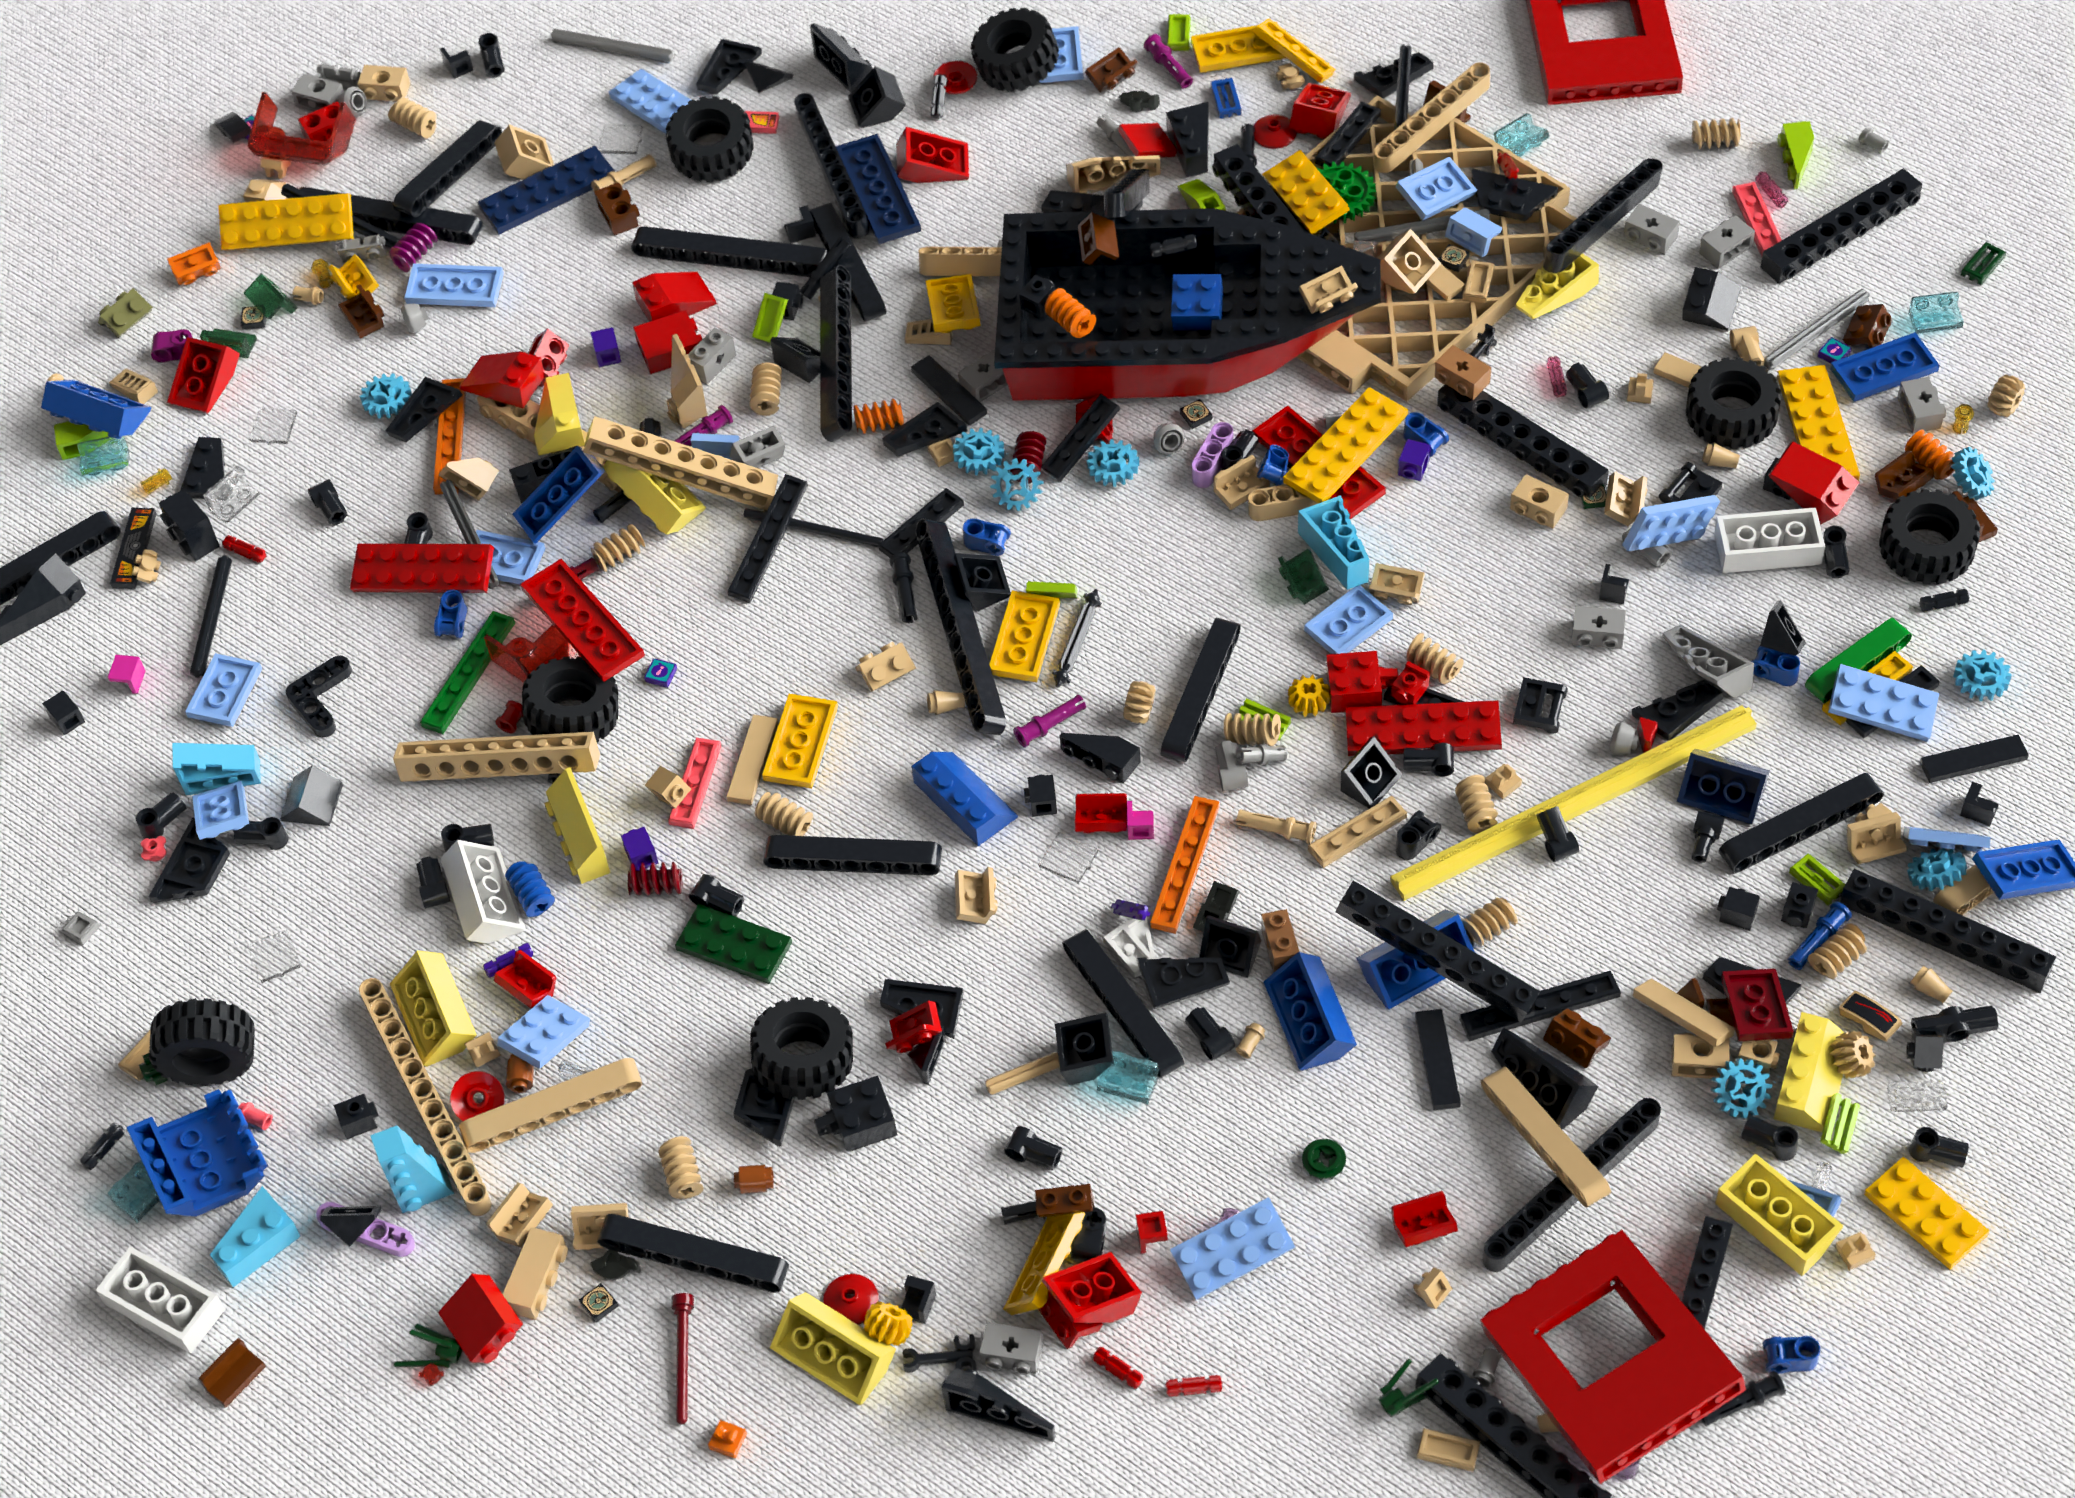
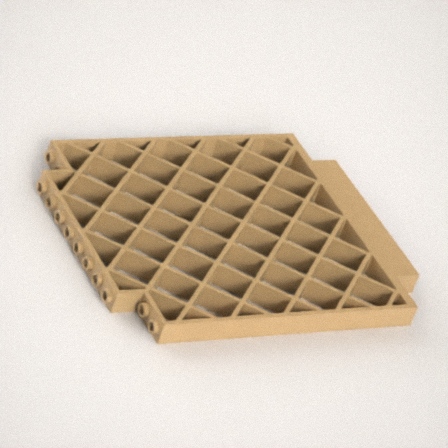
M1377 95L1368 104L1381 109L1380 118L1389 124H1373L1358 142V144H1370V153L1349 154L1344 159L1345 166L1353 163L1354 169L1362 166V172L1367 170L1369 173L1372 172L1373 183H1376V199H1374L1376 212L1363 213L1362 218L1355 215V221L1346 218V223L1338 219L1336 224L1332 221L1325 226L1330 233H1338L1340 245L1376 258L1380 256L1392 241L1357 246L1355 243L1345 244V233L1360 232L1422 220L1415 210L1383 212L1382 201L1406 199L1395 187L1398 181L1380 182L1379 172L1375 169L1374 148L1376 143H1380L1394 131L1396 106ZM1454 118L1429 139H1448L1449 149L1416 150L1392 171L1409 170L1410 161L1420 159L1423 163V169L1450 157L1459 168L1491 166L1492 173L1500 174L1499 164L1496 161L1498 158L1497 154L1507 152L1519 169L1517 173L1519 179L1558 187L1557 196L1555 198L1551 197L1552 199L1545 203L1544 207L1539 211H1535L1525 222L1490 214V221L1502 227L1499 236L1491 239L1487 255L1502 254L1504 266H1494L1490 285H1506L1507 293L1502 297H1487L1486 304L1465 301L1463 299H1450L1449 301L1433 300L1432 288L1424 282L1419 289H1425L1426 301L1392 302L1391 291L1400 289L1385 284L1381 279V291L1385 293V303H1379L1357 312L1344 324H1347L1348 337L1335 330L1299 354L1297 358L1351 394L1372 378L1407 402L1435 377V362L1452 345L1465 351L1477 340L1479 332L1484 333L1486 323L1493 326L1516 305L1526 287L1531 285L1537 270L1542 268L1543 261L1539 264L1512 265L1510 254L1543 252V257H1545L1548 243L1561 233H1548L1547 222L1563 231L1577 219L1563 209L1569 204L1570 188L1533 166L1530 162L1515 155L1512 151L1497 144L1494 140L1484 136L1476 129L1466 125L1458 118ZM1338 129L1306 154V157L1315 167L1323 169L1322 166L1315 164V157ZM1455 139L1470 148L1457 149ZM1467 177L1469 181L1474 185V181L1471 179V177ZM1462 201L1456 204V208H1448L1427 219L1453 215L1463 208H1468L1471 211L1480 209L1479 207H1463ZM1243 208L1237 212V214L1246 215ZM1539 222L1540 233L1508 235L1506 224ZM1426 234L1419 235V239L1436 258L1441 256L1448 244L1469 251V256H1479L1448 238L1426 239ZM1470 257L1459 273L1448 269L1464 284H1466ZM1469 317L1470 325L1465 330L1437 331L1435 319ZM1428 320L1430 332L1395 333L1394 321ZM1387 322L1389 334L1354 336L1353 323ZM1432 351V359L1426 364L1399 365L1397 352ZM1374 353H1391L1392 366L1375 356Z

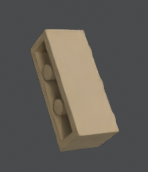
M531 1227L503 1292V1296L516 1315L536 1320L539 1312L545 1309L549 1288L555 1285L558 1275L557 1269L560 1262L563 1263L568 1253V1247L562 1235Z

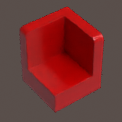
M1163 1211L1136 1215V1230L1141 1254L1146 1253V1244L1168 1241Z

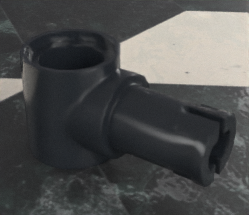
M1698 811L1693 829L1696 842L1691 857L1692 860L1699 863L1706 862L1712 843L1720 838L1725 817Z

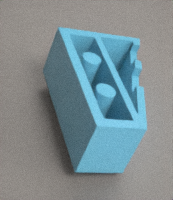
M172 743L173 769L185 795L204 793L238 781H242L243 786L261 784L260 758L254 745Z
M262 1186L210 1253V1256L221 1274L232 1287H235L301 1236L294 1222Z

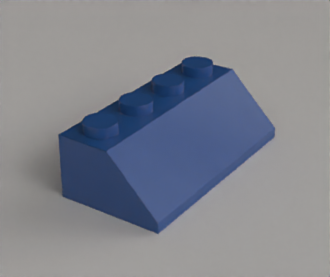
M77 380L46 381L41 405L42 409L50 411L51 416L67 417L69 422L73 424L89 425L88 429L97 432H108L109 437L122 439V436L133 435L151 412L150 406Z
M578 445L512 513L535 544L605 472L598 460L593 455L584 453V449Z
M930 752L911 766L914 783L977 846H980L1018 818V815L953 752Z
M1445 909L1423 921L1474 952L1458 913ZM1386 942L1356 958L1366 982L1387 1009L1397 1006L1446 979Z
M1298 952L1264 981L1299 1070L1303 1071L1339 1060L1357 1045L1320 957Z

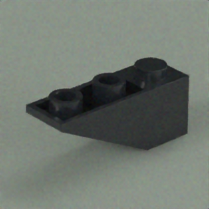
M577 446L509 469L521 504Z
M1061 733L1059 735L1061 750L1067 756L1075 757L1083 761L1086 766L1100 770L1112 780L1116 779L1124 783L1141 762L1140 748L1118 736Z

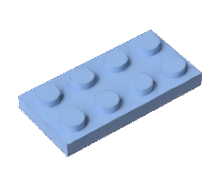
M643 69L638 70L609 91L612 100L665 134L667 123L670 121L674 112L677 113V109L680 106L687 105V102L691 100Z
M413 264L404 297L406 304L495 307L504 272L502 267Z
M1715 495L1643 507L1622 546L1627 551H1634L1699 539L1704 535L1709 521L1715 515V510L1720 500Z
M1840 664L1837 668L1828 712L1927 742L1931 737L1939 693Z
M1268 1197L1173 1247L1170 1251L1195 1299L1198 1300L1296 1247Z

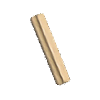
M1053 1052L987 1079L985 1085L988 1092L993 1095L1059 1068L1058 1053Z

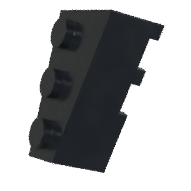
M1209 102L1166 112V131L1170 141L1177 149L1176 154L1186 177L1207 173Z

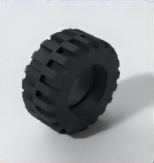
M1010 8L1009 11L1004 12L1003 10L998 12V15L989 17L985 24L982 23L979 26V32H975L971 43V54L982 80L988 86L999 91L1015 92L1017 89L1023 91L1026 90V87L1037 85L1038 81H1043L1047 77L1048 72H1052L1059 56V47L1047 18L1039 14V12L1032 9L1029 11L1027 8H1020V10ZM1025 45L1022 49L1014 53L1005 54L1006 52L1015 47Z
M704 96L700 97V100L694 101L692 99L687 102V105L680 106L677 109V113L674 112L670 117L665 134L671 161L679 172H682L688 178L693 177L695 181L701 182L706 180V182H714L713 180L717 179L719 181L726 180L727 176L730 175L732 177L736 175L738 169L742 170L746 166V161L748 162L752 156L754 144L747 114L741 110L738 104H732L731 100L726 98L721 100L717 96H712V98ZM709 133L726 135L723 140L712 145H697L693 143L699 137Z
M1730 357L1722 358L1719 362L1714 360L1708 363V367L1706 365L1701 367L1698 373L1694 374L1691 379L1685 410L1686 417L1688 418L1687 422L1692 429L1694 428V433L1699 437L1703 436L1704 441L1709 444L1716 443L1722 447H1730V449H1738L1741 446L1743 448L1751 447L1752 443L1758 444L1762 442L1764 437H1768L1773 432V428L1776 427L1782 397L1780 395V385L1776 383L1777 379L1772 373L1768 374V370L1761 365L1759 367L1752 360L1747 362L1743 361V358L1736 357V360H1730ZM1724 397H1735L1748 402L1751 407L1738 410L1729 409L1721 406L1715 400Z
M1922 489L1919 493L1916 491L1907 493L1906 497L1903 495L1896 499L1895 503L1889 506L1885 514L1879 539L1882 558L1886 560V564L1891 569H1896V574L1902 578L1906 576L1909 581L1914 583L1921 581L1924 585H1930L1931 582H1936L1937 585L1945 583L1947 579L1949 582L1955 580L1959 575L1964 574L1968 570V567L1974 560L1980 537V525L1976 519L1977 516L1972 509L1968 510L1969 506L1963 500L1958 501L1957 496L1953 494L1946 495L1940 490L1930 492L1929 489ZM1920 529L1936 531L1946 537L1949 542L1939 545L1926 544L1914 538L1910 532Z
M569 656L563 657L561 660L555 658L549 660L548 664L542 663L536 668V671L533 670L527 676L523 683V721L532 735L594 732L596 742L598 743L599 739H604L609 735L616 725L619 715L616 680L614 677H611L603 682L582 657L570 659ZM568 699L581 700L585 702L583 704L576 706H562L555 704L559 701Z
M798 997L790 998V1001L787 1002L782 1000L775 1003V1007L772 1008L770 1006L763 1011V1016H758L754 1022V1027L751 1029L750 1050L754 1075L758 1077V1081L764 1087L768 1086L769 1091L776 1095L781 1093L782 1097L788 1099L798 1097V1100H806V1097L810 1096L814 1099L821 1097V1093L835 1090V1085L840 1086L852 1069L853 1032L848 1019L835 1006L829 1007L828 1002L819 1000V1002L814 1001V998L811 997L799 1000ZM797 1041H809L823 1047L809 1055H793L781 1050L784 1046Z
M195 998L189 999L186 1002L182 1000L175 1002L173 1006L168 1005L159 1011L151 1022L149 1060L161 1076L169 1077L177 1083L184 1082L185 1085L201 1084L200 1086H208V1084H223L224 1081L231 1082L237 1076L241 1077L253 1063L254 1022L247 1012L240 1010L234 1004H227L226 1001H212V999L208 998L197 1000Z

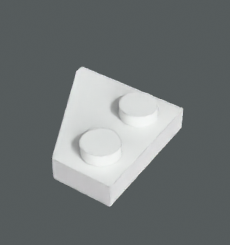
M1147 916L1144 921L1131 918L1103 936L1104 943L1134 978L1141 974L1136 961L1137 958L1156 959Z

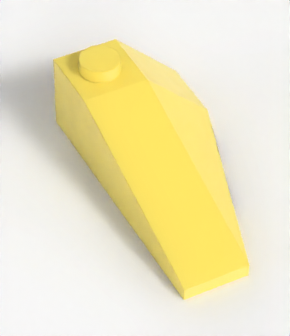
M1582 253L1560 273L1547 272L1542 266L1541 269L1537 270L1531 285L1526 287L1517 301L1516 308L1531 319H1535L1582 297L1599 284V264Z
M569 373L545 379L534 432L538 456L566 450L577 445H585Z

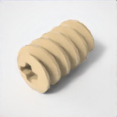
M406 97L400 98L389 109L388 117L392 122L409 129L411 132H415L417 135H421L423 138H430L434 134L436 129V113L434 111H429L428 108L422 107Z
M1724 118L1720 119L1719 124H1717L1715 119H1712L1709 125L1706 120H1702L1700 126L1697 120L1692 122L1693 145L1697 143L1699 149H1702L1704 142H1706L1708 149L1711 148L1713 142L1716 143L1717 148H1720L1722 141L1725 142L1726 147H1729L1731 141H1734L1735 146L1738 147L1741 136L1739 119L1737 124L1734 118H1730L1728 124Z
M761 363L754 367L752 371L751 399L749 404L755 413L762 416L775 414L779 409L782 369L777 364Z
M633 524L627 525V530L624 528L619 529V535L612 533L610 539L607 537L602 539V544L595 542L593 545L594 549L591 548V552L599 567L606 572L607 563L613 568L616 567L614 559L617 558L623 563V554L631 559V550L640 554L639 546L645 547V543L638 529Z
M1419 633L1408 648L1407 661L1429 671L1431 677L1438 679L1441 684L1449 683L1461 670L1464 660L1460 658L1454 662L1456 654L1452 653L1446 657L1448 649L1443 648L1438 652L1440 644L1435 643L1430 647L1432 639L1427 638L1422 642L1424 634Z
M1227 713L1225 716L1224 734L1227 741L1230 740L1239 745H1246L1247 743L1250 746L1255 744L1274 746L1278 741L1281 728L1280 716L1278 714L1273 716L1272 721L1269 714L1264 715L1263 721H1261L1260 714H1255L1253 721L1249 713L1245 714L1243 720L1240 713L1235 714L1234 720L1231 713Z
M1472 775L1461 780L1455 788V794L1461 805V811L1464 814L1468 829L1473 833H1480L1497 825L1498 822L1495 818L1498 813L1494 809L1495 804L1491 801L1492 796L1488 792L1484 776Z
M770 792L764 793L755 808L756 818L763 820L768 825H772L776 830L779 829L783 834L792 836H803L808 831L813 819L811 812L805 813V809L802 807L797 809L796 803L792 802L789 804V800L787 798L781 799L779 793H774L772 796Z
M1502 897L1493 899L1491 903L1485 904L1483 909L1479 908L1474 914L1466 916V919H1461L1472 947H1474V942L1478 946H1483V937L1487 941H1491L1493 939L1491 931L1496 936L1501 934L1500 927L1507 931L1510 928L1508 921L1512 925L1518 923L1514 909Z
M1847 923L1836 932V935L1831 936L1821 947L1814 950V953L1808 955V961L1818 973L1825 975L1829 979H1835L1837 973L1844 971V966H1850L1852 960L1855 961L1859 958V954L1866 953L1865 936L1856 925Z
M684 1136L669 1139L660 1146L658 1151L662 1167L664 1168L666 1183L669 1186V1194L678 1199L695 1197L702 1193L704 1189L703 1184L700 1183L701 1177L697 1174L699 1169L695 1165L696 1158L693 1156V1147L690 1146L691 1140Z

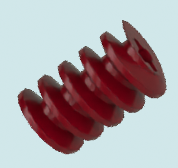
M1035 431L1020 433L1016 439L1013 459L1017 458L1018 464L1023 459H1026V466L1034 464L1033 471L1041 472L1042 460L1044 458L1043 453L1047 443L1046 437ZM1014 468L1010 472L1018 475L1023 469ZM1031 477L1028 479V484L1032 483Z
M654 862L651 863L649 870L646 869L644 863H641L639 870H636L634 863H631L628 871L629 896L633 890L637 896H640L643 889L646 895H651L653 889L657 895H661L663 889H665L668 895H671L674 888L677 894L682 893V869H677L675 862H672L670 869H667L665 862H662L658 870Z

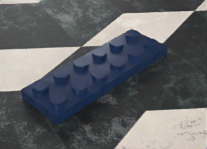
M878 133L836 146L878 245L921 232L918 218Z
M592 146L477 201L478 207L500 235L593 190L591 186L592 181H598L606 177L607 173L615 172V170L597 147Z

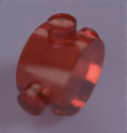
M430 1362L419 1373V1377L424 1378L428 1386H434L444 1376V1371H440L434 1362Z

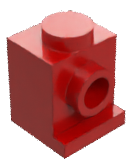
M1408 661L1405 664L1404 670L1392 684L1391 696L1403 704H1416L1429 687L1430 672Z

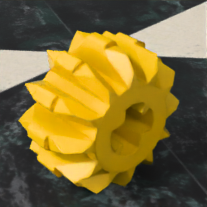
M1302 674L1300 680L1294 679L1292 686H1289L1288 703L1290 707H1294L1295 714L1303 712L1304 717H1306L1308 713H1312L1316 717L1318 711L1324 712L1326 705H1329L1330 702L1328 684H1324L1323 678L1316 680L1313 674L1310 678H1306Z
M877 1302L872 1304L870 1310L868 1309L866 1313L864 1330L869 1333L871 1338H876L878 1342L899 1346L900 1343H905L909 1337L913 1318L907 1314L906 1310L898 1308V1305L894 1306L889 1302L886 1304Z

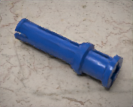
M1834 901L1830 905V910L1824 917H1819L1816 921V928L1789 956L1787 959L1788 963L1794 969L1801 970L1808 962V955L1814 953V950L1821 947L1829 937L1836 935L1838 928L1845 921H1849L1852 918L1851 911L1844 904Z

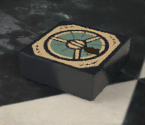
M1448 244L1438 260L1445 268L1459 273L1469 259L1470 252Z
M265 305L242 307L241 326L243 330L265 328L267 315Z
M1201 399L1180 408L1181 416L1191 429L1212 420V413Z
M602 1283L579 1299L582 1307L596 1323L619 1306Z

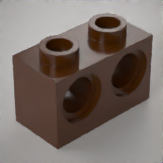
M619 182L594 191L597 207L614 236L639 227L637 217L640 216L636 204H631L632 200L628 190H623Z

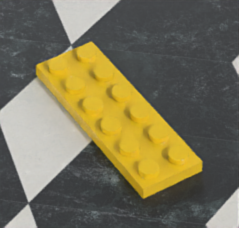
M348 193L218 205L221 250L224 251L354 239L351 194Z
M1819 365L1778 370L1777 379L1797 443L1843 466L1859 481L1860 473L1826 366Z
M1369 387L1283 476V483L1316 503L1327 501L1408 415V409Z

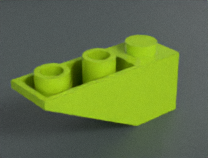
M1810 121L1782 124L1781 133L1777 137L1778 146L1783 149V163L1788 166L1787 177L1788 180H1792L1794 189H1798L1812 154L1815 137Z
M1196 179L1177 186L1190 209L1216 208L1226 211V207L1217 192L1201 180Z
M69 421L54 424L56 446L63 460L87 455L112 437H109L108 432L105 431L97 432L88 429L89 425L86 424L78 425Z

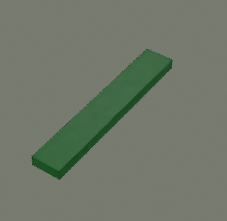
M492 611L420 721L421 727L442 735L445 733L515 625L513 617Z

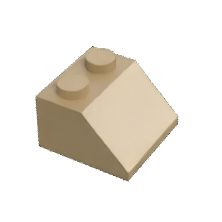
M510 124L494 142L503 171L508 176H514L523 180L554 165L545 138Z
M1411 229L1397 236L1378 257L1381 265V279L1384 283L1410 294L1416 293L1441 264ZM1426 262L1432 263L1433 265L1424 275L1416 271Z

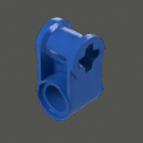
M1413 412L1405 417L1404 439L1406 441L1410 439L1430 444V457L1436 453V449L1441 445L1448 443L1449 436L1442 427L1431 422L1423 414Z
M1271 445L1259 464L1257 478L1261 479L1263 477L1275 483V486L1282 485L1283 476L1288 472V452L1281 446Z
M976 518L965 521L963 524V543L966 548L989 553L993 556L1004 554V544L1011 535L1008 527Z
M448 590L441 597L438 614L434 623V633L438 637L442 636V634L455 635L456 638H462L468 608L459 591Z
M1762 646L1758 647L1755 660L1751 661L1754 663L1753 675L1779 683L1782 686L1796 684L1800 669V659L1797 656Z
M1811 1336L1770 1337L1762 1342L1763 1349L1767 1353L1768 1363H1766L1765 1367L1768 1373L1773 1370L1778 1374L1800 1371L1808 1372L1815 1369L1818 1364L1820 1345ZM1808 1351L1812 1356L1805 1357L1799 1352Z

